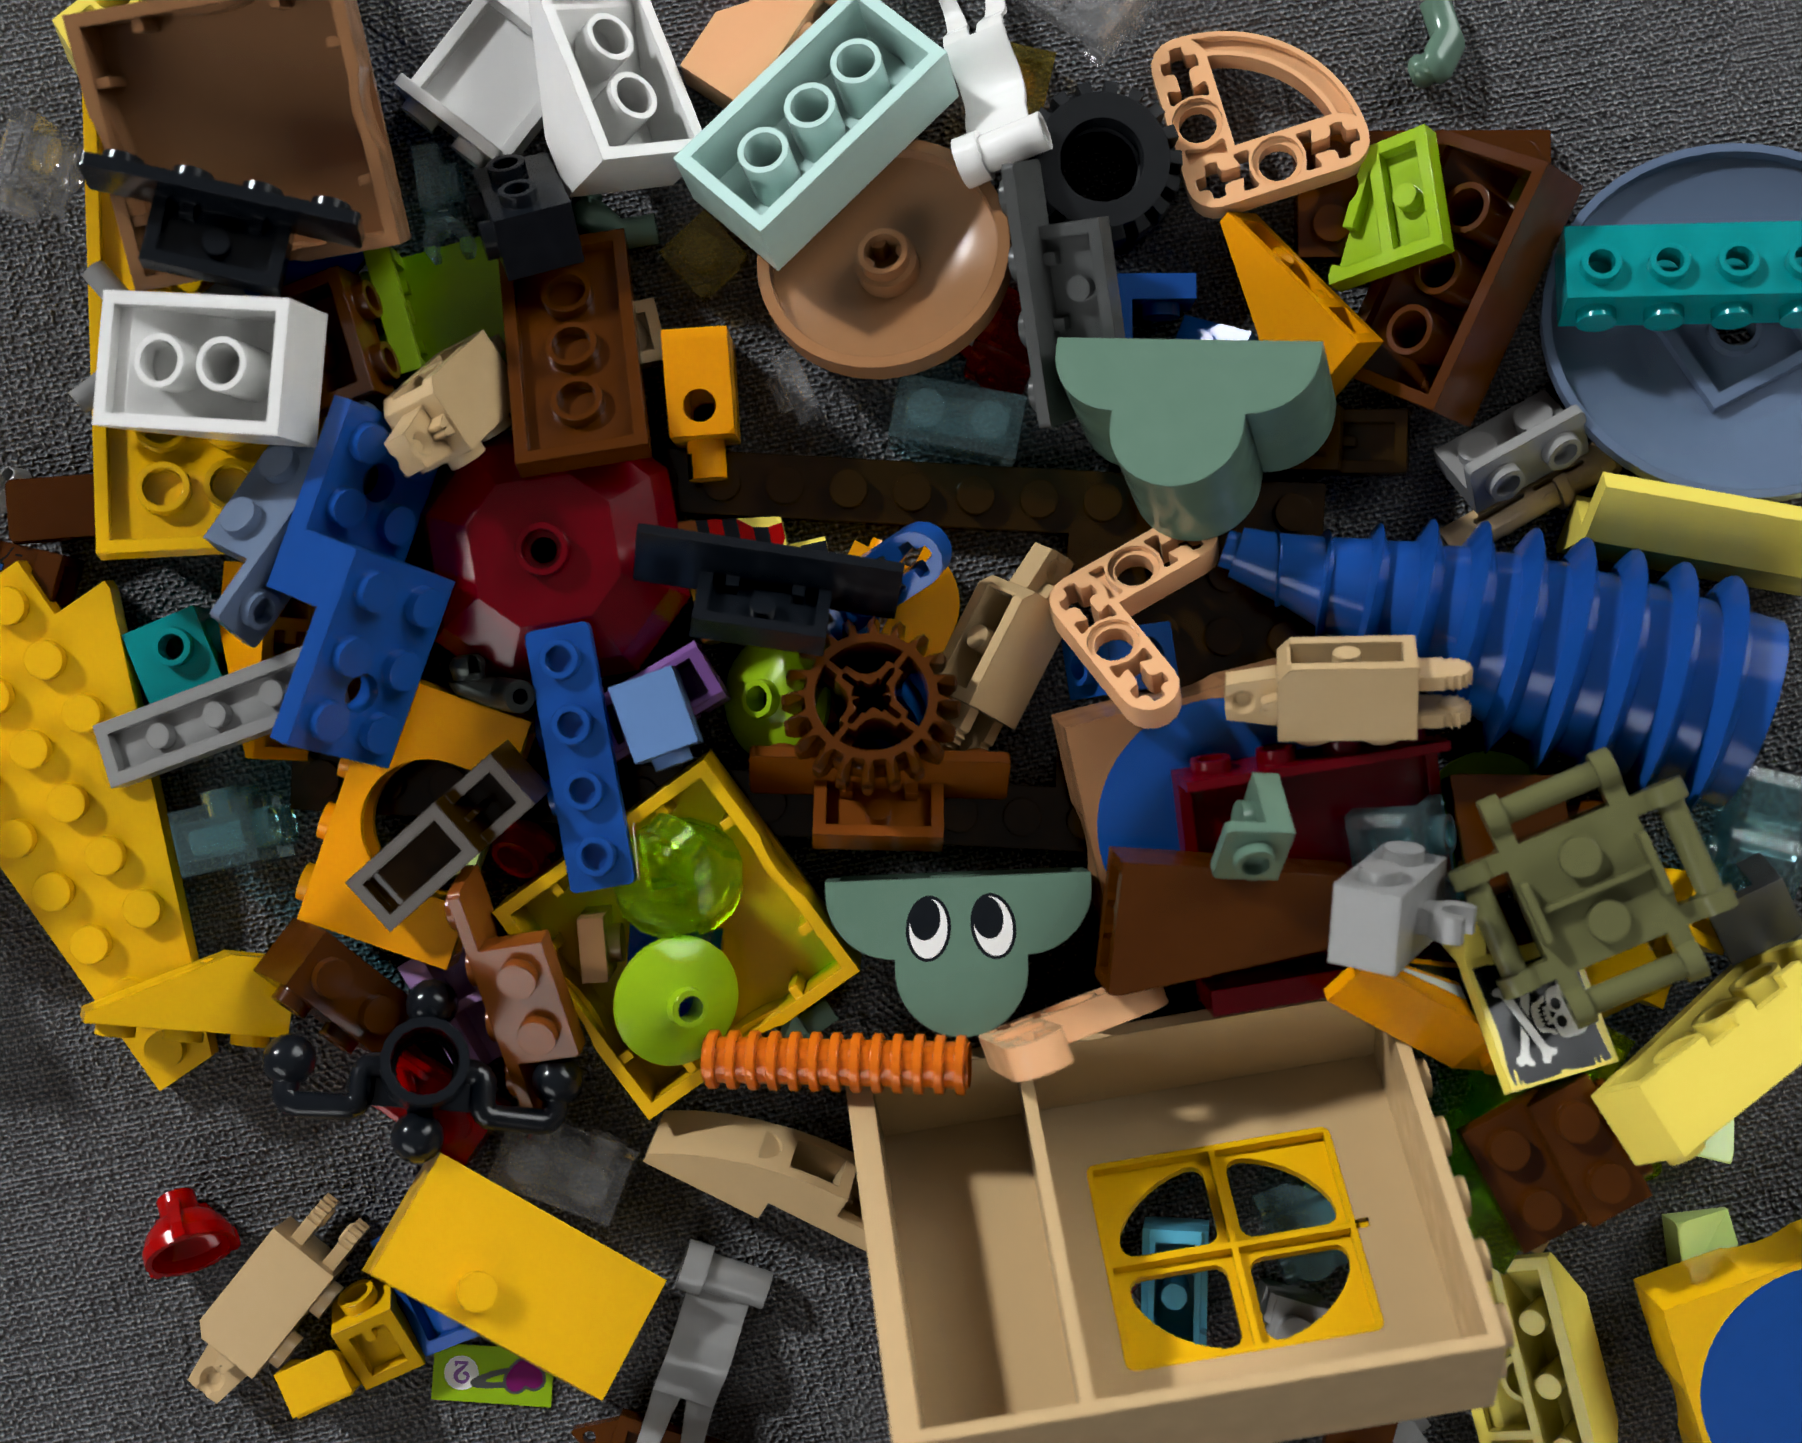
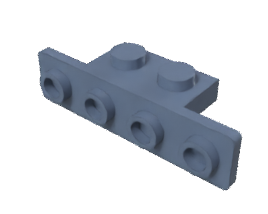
M360 400L358 402L360 404L378 410V408L370 402H367L365 400ZM269 445L203 537L218 551L244 563L211 609L210 615L242 643L252 648L259 645L292 598L266 585L316 447ZM376 464L364 476V493L378 475Z

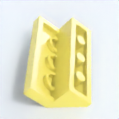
M1602 472L1592 498L1580 495L1575 496L1556 544L1557 553L1566 555L1571 547L1580 539L1589 537L1594 542L1597 560L1617 563L1630 550L1640 549L1645 554L1647 566L1650 570L1668 572L1674 565L1685 561L1690 562L1694 566L1697 577L1701 579L1720 582L1725 577L1736 575L1743 579L1747 587L1802 596L1801 506Z

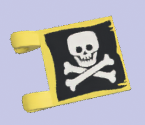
M1477 922L1473 935L1464 934L1462 946L1442 944L1458 965L1504 1095L1619 1061L1602 1014H1597L1598 1022L1578 1029L1570 1016L1555 981L1544 984L1523 996L1504 1000L1496 984V979L1501 977L1491 953L1486 955V942ZM1535 942L1518 946L1526 965L1542 959ZM1585 968L1576 971L1585 989L1591 987Z

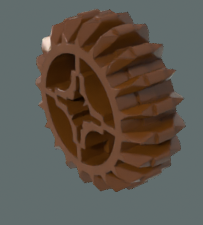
M874 616L868 621L867 633L857 634L855 625L847 619L842 624V640L837 641L832 634L827 632L823 656L799 653V662L804 669H790L786 675V683L793 692L782 696V710L793 716L784 722L785 734L788 737L801 738L795 745V755L799 760L809 759L818 755L812 766L813 775L817 778L826 776L833 768L838 770L836 787L841 791L847 789L852 776L862 778L861 788L863 794L867 796L872 795L875 789V778L885 777L887 788L895 793L901 787V771L904 770L916 782L921 781L925 777V768L921 759L939 765L944 759V750L939 743H949L955 739L957 728L948 720L957 718L960 715V701L949 697L957 690V678L955 675L941 674L947 662L943 652L924 657L929 643V639L925 634L915 637L909 644L904 641L906 627L901 621L892 627L890 635L880 633V622ZM862 664L884 665L878 671L870 674L859 673L850 668ZM907 678L915 684L925 705L926 713L919 727L908 719V710L897 701L898 697L902 694V684ZM825 686L835 693V702L845 710L839 719V729L834 735L830 734L822 724L816 710L818 698ZM883 697L882 711L872 707L866 713L862 712L859 715L860 701L870 705L876 699L880 700ZM871 738H882L894 745L880 750L857 748L865 740Z

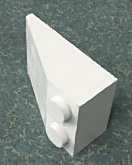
M528 0L545 140L568 197L673 186L682 177L673 157L701 132L702 128L651 1Z
M103 289L92 425L253 444L316 447L328 314L291 298Z

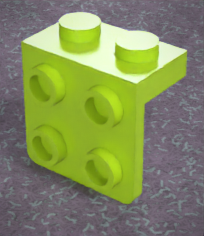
M480 236L403 258L391 246L363 251L368 271L360 272L359 276H361L362 280L370 281L380 297L383 308L381 320L385 332L378 334L380 342L386 341L394 350L401 369L400 378L406 381L435 354L483 329L489 338L499 334L505 343L498 259L487 260ZM506 348L500 355L505 363H507Z

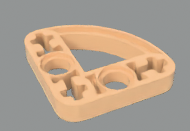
M1211 31L1172 39L1161 45L1154 53L1151 62L1154 89L1159 105L1165 111L1163 118L1166 126L1174 124L1179 136L1175 144V150H1182L1183 165L1180 173L1189 202L1193 209L1203 217L1220 219L1227 212H1245L1348 179L1358 173L1359 167L1367 157L1370 147L1369 129L1352 95L1342 82L1322 63L1288 43L1248 32ZM1176 61H1183L1184 66L1190 69L1189 77L1193 96L1182 100L1177 78L1175 75H1170L1172 74L1171 64ZM1211 69H1242L1278 79L1306 96L1324 116L1235 145ZM1201 114L1214 120L1217 126L1215 133L1204 142H1189L1180 133L1184 121L1193 115ZM1341 134L1345 142H1354L1351 144L1350 156L1339 158L1336 150H1327L1330 148V137ZM1308 142L1311 143V154H1315L1316 168L1312 170H1307L1306 150L1302 145ZM1273 152H1284L1294 158L1297 166L1290 177L1274 181L1262 175L1259 169L1261 161ZM1249 162L1250 181L1254 187L1250 190H1245L1244 178H1241L1240 164ZM1218 174L1221 182H1229L1225 185L1226 195L1214 199L1210 190H1204L1207 187L1206 177Z

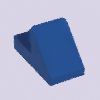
M1117 273L1126 338H1133L1132 312H1142V319L1146 321H1172L1180 318V311H1189L1197 299L1196 273Z

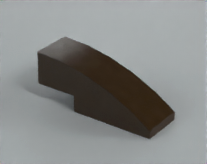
M507 740L486 756L448 792L429 806L345 883L391 932L551 791L552 788L511 742Z

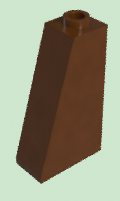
M1109 846L1095 976L1108 995L1123 996L1327 950L1329 948L1333 884L1352 868L1343 861L1286 858L1278 881L1215 878L1212 874L1210 863L1214 853Z

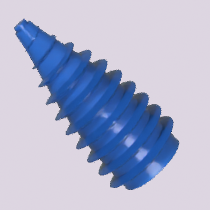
M1435 518L1429 520L1424 525L1414 541H1388L1383 523L1377 524L1367 538L1332 537L1329 529L1323 531L1320 536L1280 533L1278 529L1271 532L1244 527L1242 533L1234 530L1228 532L1217 566L1229 570V578L1275 601L1276 608L1282 605L1316 627L1315 637H1320L1325 633L1331 636L1415 635L1418 658L1443 657L1444 659H1449L1451 657L1471 663V666H1473V681L1471 685H1468V688L1464 687L1462 690L1455 689L1454 691L1447 689L1446 691L1425 692L1430 695H1458V697H1465V700L1470 701L1469 704H1472L1471 715L1483 722L1484 755L1509 732L1528 742L1530 774H1533L1554 751L1573 759L1575 767L1586 762V754L1605 746L1618 766L1628 795L1665 779L1681 775L1689 792V795L1684 800L1690 812L1697 804L1713 810L1722 808L1742 785L1770 727L1787 667L1789 631L1786 623L1782 620L1750 611L1748 589L1741 577L1736 575L1725 577L1704 597H1699V581L1696 569L1690 562L1683 561L1674 565L1657 584H1652L1648 582L1647 561L1645 554L1640 549H1632L1624 554L1608 572L1599 571L1596 547L1593 540L1589 537L1580 539L1560 561L1547 560L1544 534L1541 528L1536 527L1530 530L1511 552H1495L1492 528L1488 521L1480 523L1462 546L1442 544L1438 522Z

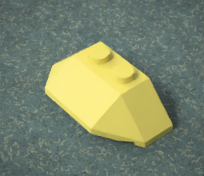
M1552 1252L1490 1257L1493 1276L1491 1281H1487L1494 1304L1504 1303L1508 1310L1513 1327L1514 1346L1506 1349L1507 1376L1499 1380L1494 1406L1471 1410L1479 1443H1618V1417L1586 1293Z

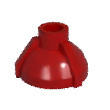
M178 1188L166 1192L157 1199L156 1205L160 1218L156 1220L155 1225L145 1238L142 1258L150 1278L159 1280L162 1277L180 1276L207 1268L225 1258L232 1250H237L241 1245L237 1229L221 1213L215 1211L206 1202L198 1203L194 1189Z

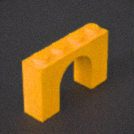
M420 679L389 768L340 758L337 776L344 778L337 802L329 801L321 814L316 837L322 839L323 843L316 864L309 862L298 881L295 898L303 902L297 919L444 970H448L458 963L464 947L458 930H453L446 918L445 897L448 892L447 890L439 888L389 932L345 882L382 850L376 833V807L382 790L396 772L420 759L439 760L471 771L486 756L507 740L528 761L536 737L535 718L522 713L506 712L456 696L449 688Z

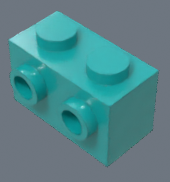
M191 605L121 635L149 704L228 674L219 623L211 617V609Z

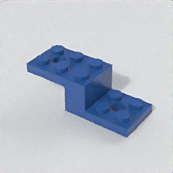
M334 395L266 585L316 607L270 738L288 746L389 768L456 581L405 562L420 521V515L425 507L439 467L423 475L421 472H418L410 477H406L399 468L398 460L390 455L384 445L393 431L385 420L384 413L356 401ZM376 464L378 470L377 483L368 494L364 495V476ZM360 676V690L357 696L346 704V689L354 678Z

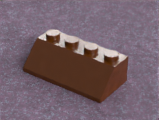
M1441 129L1437 143L1454 252L1372 281L1357 315L1384 342L1356 373L1353 379L1470 428L1583 186L1549 162Z

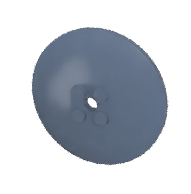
M1724 143L1692 147L1659 156L1633 168L1607 185L1586 204L1570 226L1802 221V152L1763 144ZM1554 253L1545 278L1540 305V335L1543 355L1548 373L1565 408L1576 404L1585 413V435L1600 450L1619 465L1643 479L1773 502L1802 498V328H1786L1781 326L1780 323H1750L1744 327L1749 333L1750 341L1736 346L1722 341L1716 332V328L1711 324H1682L1678 328L1667 331L1649 330L1644 325H1620L1601 332H1585L1579 330L1576 326L1557 327Z

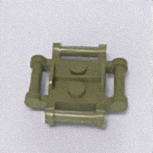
M1605 746L1586 754L1585 763L1500 799L1494 793L1476 801L1478 813L1495 849H1493L1492 853L1459 866L1447 873L1455 893L1463 891L1467 903L1477 906L1476 922L1501 977L1496 979V984L1503 999L1511 1000L1523 996L1544 984L1555 981L1570 1016L1578 1029L1598 1022L1597 1014L1684 978L1691 984L1710 976L1711 971L1707 960L1688 925L1728 911L1740 904L1731 883H1722L1684 800L1689 795V792L1681 775L1665 779L1628 795L1618 766ZM1598 788L1604 803L1516 840L1511 827L1512 823ZM1655 809L1658 810L1696 893V895L1677 902L1674 896L1673 887L1651 839L1638 817ZM1502 873L1542 958L1526 965L1488 881ZM1665 935L1673 953L1587 989L1583 987L1576 971Z

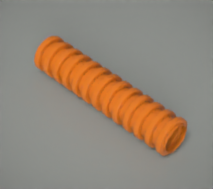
M711 1029L708 1031L707 1036L704 1037L702 1044L701 1075L708 1089H717L720 1083H726L729 1090H737L741 1083H746L749 1090H758L761 1084H767L770 1091H778L781 1084H787L790 1091H799L802 1085H808L811 1092H819L822 1085H829L831 1092H840L843 1086H850L852 1093H860L864 1086H870L873 1093L880 1094L883 1092L884 1087H891L894 1094H902L905 1087H911L914 1094L922 1095L925 1092V1088H933L935 1095H944L946 1088L955 1089L956 1095L964 1096L971 1085L972 1048L971 1042H968L967 1035H957L956 1041H947L945 1034H937L934 1041H927L925 1034H916L914 1040H906L903 1033H896L893 1036V1040H885L883 1033H874L872 1039H865L862 1032H855L852 1034L851 1039H844L842 1032H833L830 1038H824L822 1032L814 1031L811 1033L810 1038H803L801 1031H792L789 1038L783 1037L781 1031H771L768 1037H763L760 1030H752L749 1032L748 1037H742L740 1030H730L727 1036H722L719 1029Z

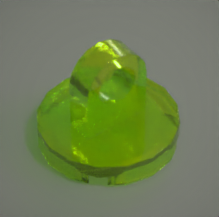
M668 813L655 815L647 826L642 827L636 832L640 878L638 880L637 874L635 882L613 887V892L623 917L638 930L662 939H682L681 934L698 931L699 935L715 930L734 913L743 894V862L732 838L714 824L695 818H678ZM632 835L630 839L637 872L634 837Z

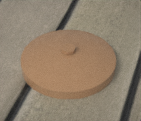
M914 139L779 271L757 254V277L762 299L782 337L794 350L815 365L836 374L859 379L880 380L913 375L935 367L958 354L984 331L1002 304L1011 279L1008 255L1012 242L1008 218L1001 209L998 193L990 181L969 189L959 174L952 150L938 144Z

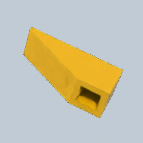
M222 950L81 1006L80 1017L83 1023L95 1024L94 1034L99 1036L134 1038L137 1027L164 1029L162 1039L168 1041L203 1042L204 1032L230 1034L229 1044L265 1048L270 1043V1037L289 1034L291 1012L271 998L277 988L253 971L266 953Z

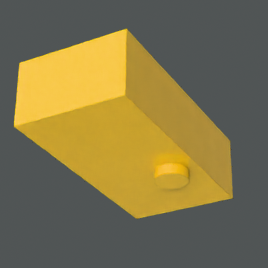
M441 1152L423 1164L361 1270L579 1391L601 1401L606 1396L667 1281Z

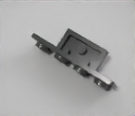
M1031 159L1001 166L1002 180L999 184L998 196L1001 209L1009 221L1012 246L1009 250L1008 264L1013 280L1018 283L1022 310L1018 318V332L1023 346L1028 350L1031 377L1028 381V399L1031 408L1037 413L1038 425L1043 429L1056 427L1076 417L1056 369L1055 353L1058 337H1126L1109 215L1049 224L1041 164L1039 159Z

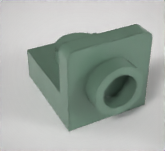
M1252 772L1243 800L1235 801L1231 821L1224 824L1211 860V870L1215 878L1278 881L1296 834L1278 773Z

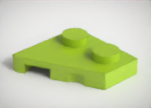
M1422 124L1370 145L1367 157L1359 167L1357 174V192L1349 202L1343 222V227L1350 232L1340 266L1331 265L1328 274L1329 285L1340 292L1454 252L1436 132L1426 124Z

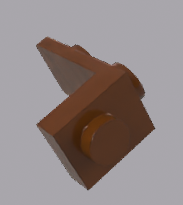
M94 474L13 479L5 483L9 538L14 544L95 539Z

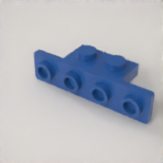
M577 622L530 631L525 635V643L538 714L535 715V732L541 750L546 753L550 775L547 779V784L552 788L547 793V798L553 815L557 816L570 890L573 893H582L633 883L637 880V872L592 626L588 622Z

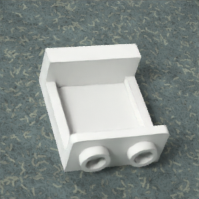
M473 0L415 75L409 79L406 75L400 73L393 82L406 99L401 109L430 133L439 125L452 135L456 140L450 147L476 169L485 167L490 160L502 155H521L543 128L528 0Z

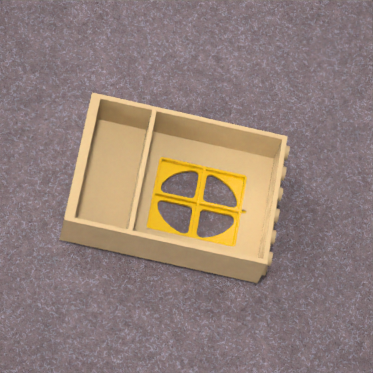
M1326 998L1213 1017L1207 1009L1122 1023L1069 1043L1074 1062L1051 1074L1023 1082H1014L989 1068L982 1047L972 1048L971 1085L964 1096L956 1095L955 1089L946 1088L944 1095H935L933 1088H925V1092L919 1095L914 1094L911 1087H905L902 1094H894L891 1087H884L883 1092L879 1094L873 1093L870 1086H864L860 1093H852L850 1086H845L892 1443H1277L1494 1406L1499 1380L1507 1376L1505 1353L1507 1348L1514 1346L1513 1327L1505 1304H1494L1487 1281H1491L1493 1276L1489 1251L1483 1238L1473 1239L1466 1219L1472 1215L1470 1194L1464 1177L1462 1175L1453 1176L1447 1157L1452 1154L1451 1138L1445 1118L1442 1115L1433 1116L1428 1098H1431L1433 1095L1428 1064L1424 1058H1414L1410 1045L1328 1002ZM1239 1163L1256 1164L1284 1171L1303 1180L1320 1192L1331 1203L1336 1217L1331 1223L1260 1236H1249L1240 1228L1226 1172L1229 1167ZM1185 1172H1195L1202 1176L1217 1233L1216 1239L1212 1243L1141 1256H1129L1122 1251L1120 1238L1123 1229L1135 1208L1149 1193L1171 1178ZM1328 1250L1343 1252L1349 1260L1350 1272L1341 1294L1330 1309L1315 1323L1289 1338L1275 1339L1271 1337L1265 1329L1251 1273L1252 1267L1256 1263ZM1209 1270L1221 1271L1226 1275L1229 1282L1242 1339L1237 1346L1232 1348L1209 1347L1181 1339L1168 1333L1147 1318L1135 1305L1131 1296V1289L1135 1284L1144 1281Z

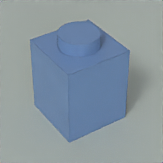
M670 665L608 688L635 764H645L652 761L655 772H659L693 759L690 747L704 743L678 668Z

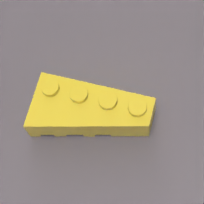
M1802 939L1777 945L1734 966L1730 964L1591 1095V1098L1635 1166L1666 1161L1669 1166H1676L1693 1159L1705 1148L1704 1142L1802 1064Z

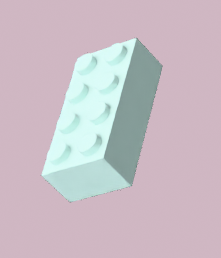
M838 0L676 154L673 159L693 199L779 271L959 97L947 51L881 0Z

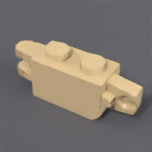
M483 329L435 354L383 401L384 418L393 430L384 445L390 455L398 460L399 468L406 477H410L418 472H421L423 475L445 463L449 465L452 471L457 470L475 460L486 450L482 442L495 437L512 424V420L508 415L511 412L508 370L506 363L500 356L506 346L499 334L489 338Z
M1035 542L1009 581L991 575L978 582L943 651L947 662L941 674L956 676L958 682L957 690L949 697L961 703L959 717L948 720L957 728L955 739L953 742L939 743L943 750L964 751L971 748L988 750L989 747L993 746L1003 725L1014 730L1016 729L1062 639L1053 624L1049 597L1054 585L1070 575L1074 563L1059 551Z
M1415 635L1290 637L1277 648L1276 665L1226 672L1224 688L1226 720L1278 726V742H1296L1305 746L1323 745L1329 741H1365L1373 745H1389L1398 740H1417L1418 729L1453 728L1470 722L1472 704H1469L1470 701L1465 700V697L1461 698L1458 695H1419V691H1446L1447 689L1454 691L1455 689L1462 690L1464 687L1468 688V685H1471L1473 681V666H1471V663H1467L1466 660H1460L1459 658H1418Z
M327 1193L301 1224L292 1216H289L274 1227L200 1319L201 1339L208 1343L187 1380L216 1404L244 1378L248 1376L253 1379L269 1363L279 1369L303 1341L304 1337L296 1332V1329L308 1314L312 1313L319 1319L344 1290V1287L336 1279L349 1265L346 1258L371 1226L361 1218H358L355 1223H350L338 1238V1243L333 1249L316 1237V1232L331 1219L340 1202L330 1193Z

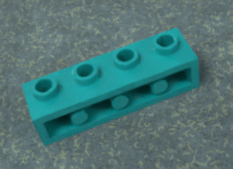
M1802 221L1564 226L1554 256L1557 327L1576 326L1579 330L1585 332H1601L1620 325H1644L1649 330L1667 331L1678 328L1682 324H1711L1717 329L1733 330L1745 327L1750 323H1780L1781 326L1786 328H1802Z

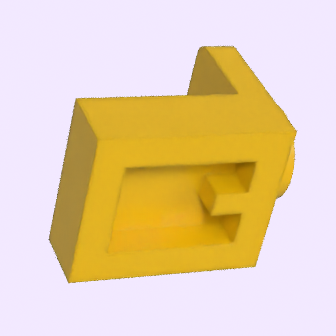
M376 1278L358 1280L346 1287L333 1302L331 1337L366 1391L425 1365V1355L407 1318L397 1304V1297L392 1287Z

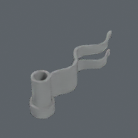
M690 1238L674 1286L675 1289L684 1291L686 1294L668 1350L653 1386L636 1443L661 1442L680 1398L686 1400L680 1443H704L712 1412L729 1372L749 1306L758 1309L763 1308L773 1278L772 1271L714 1253L715 1246Z

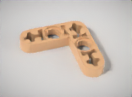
M1152 528L1063 578L1054 585L1050 593L1049 605L1053 624L1057 632L1126 719L1135 726L1154 729L1168 725L1178 716L1181 710L1182 697L1180 681L1175 670L1131 616L1211 571L1219 560L1218 536L1201 541H1187L1192 546L1201 544L1200 548L1193 550L1187 544L1179 547L1178 544L1184 542L1183 540L1166 536ZM1170 561V566L1165 567L1164 564ZM1131 567H1143L1153 573L1148 581L1140 585L1129 586L1118 580L1119 575ZM1078 602L1084 608L1091 606L1094 624L1089 627L1088 619L1077 607L1069 609L1071 604ZM1112 640H1122L1133 647L1126 657L1119 660L1109 661L1097 655L1099 647ZM1140 672L1142 682L1151 693L1157 694L1162 692L1160 699L1153 701L1148 695L1139 697L1138 684L1135 677Z
M1102 986L1001 1024L997 1028L979 1035V1040L991 1070L1014 1082L1028 1081L1051 1074L1074 1062L1069 1043L1164 1007L1169 1001L1164 987L1118 996L1108 995Z

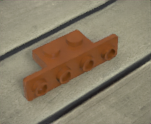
M777 743L770 746L755 745L749 749L751 792L814 795L812 849L943 852L944 798L1005 799L1008 793L1011 757L1008 752H993L982 748H971L964 751L944 750V759L939 765L921 759L925 768V777L921 781L916 782L911 779L903 770L900 772L901 787L899 791L891 792L887 788L885 777L875 778L874 792L872 795L867 796L862 792V778L852 776L850 785L846 790L841 791L836 787L838 770L835 768L826 776L817 778L813 775L812 766L818 755L809 759L799 760L795 755L794 745ZM857 747L858 749H863V750H880V749H876V748H860V747Z
M478 864L464 866L446 894V918L450 927L453 930H458L466 953V974L471 985L479 989L486 1009L485 1025L488 1036L493 1042L498 1043L505 1062V1082L509 1093L512 1096H517L520 1107L542 1109V1101L537 1098L532 1089L531 1078L534 1068L540 1061L580 1056L586 1040L549 930L503 936L498 920L492 913L494 908Z

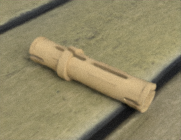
M1592 442L1588 445L1589 452L1577 458L1570 466L1561 470H1555L1522 488L1515 496L1508 500L1499 501L1477 514L1473 510L1448 525L1439 527L1442 544L1462 546L1474 529L1483 521H1488L1491 524L1493 540L1495 542L1555 507L1565 510L1572 506L1576 495L1598 484L1602 472L1618 474L1623 471L1622 466Z

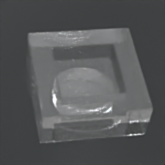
M794 348L771 357L770 360L776 376L765 381L781 415L793 410L800 426L823 416L821 406Z

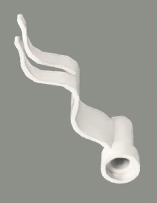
M939 0L947 27V34L942 38L943 47L947 51L951 69L965 108L966 134L951 139V150L959 174L969 189L994 180L995 172L1001 170L1003 164L1023 161L1053 149L1052 139L1042 114L1037 111L1029 115L1024 78L1004 25L1003 16L1007 13L1005 0H985V17L977 23L976 33L971 35L969 33L970 27L957 0Z

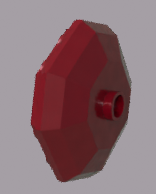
M513 430L501 432L495 437L482 442L486 450L467 465L452 471L447 464L431 487L416 529L422 569L456 581L434 641L456 656L466 654L481 655L486 662V675L524 680L533 687L525 643L526 633L577 622H588L593 630L601 678L639 671L691 597L689 588L633 580L638 523L679 529L669 470L655 459L645 458L521 478L515 465ZM545 539L553 540L557 547L555 558L548 563H539L534 555L536 545Z

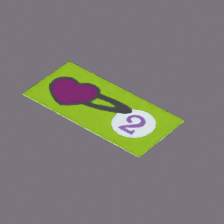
M457 1344L434 1353L432 1400L551 1408L553 1376L499 1346Z

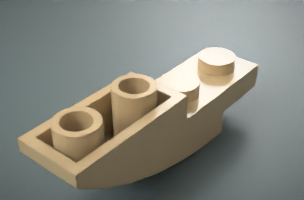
M665 1110L643 1159L644 1163L757 1219L769 1203L867 1252L854 1152L805 1132L764 1120L697 1110Z

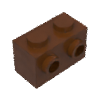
M294 917L253 970L277 988L271 996L273 1000L303 1020L310 1013L324 1024L318 1033L349 1055L352 1054L356 1047L370 1053L381 1052L386 1038L398 1025L406 1022L409 1018L406 1013L405 1004L408 995L328 931Z

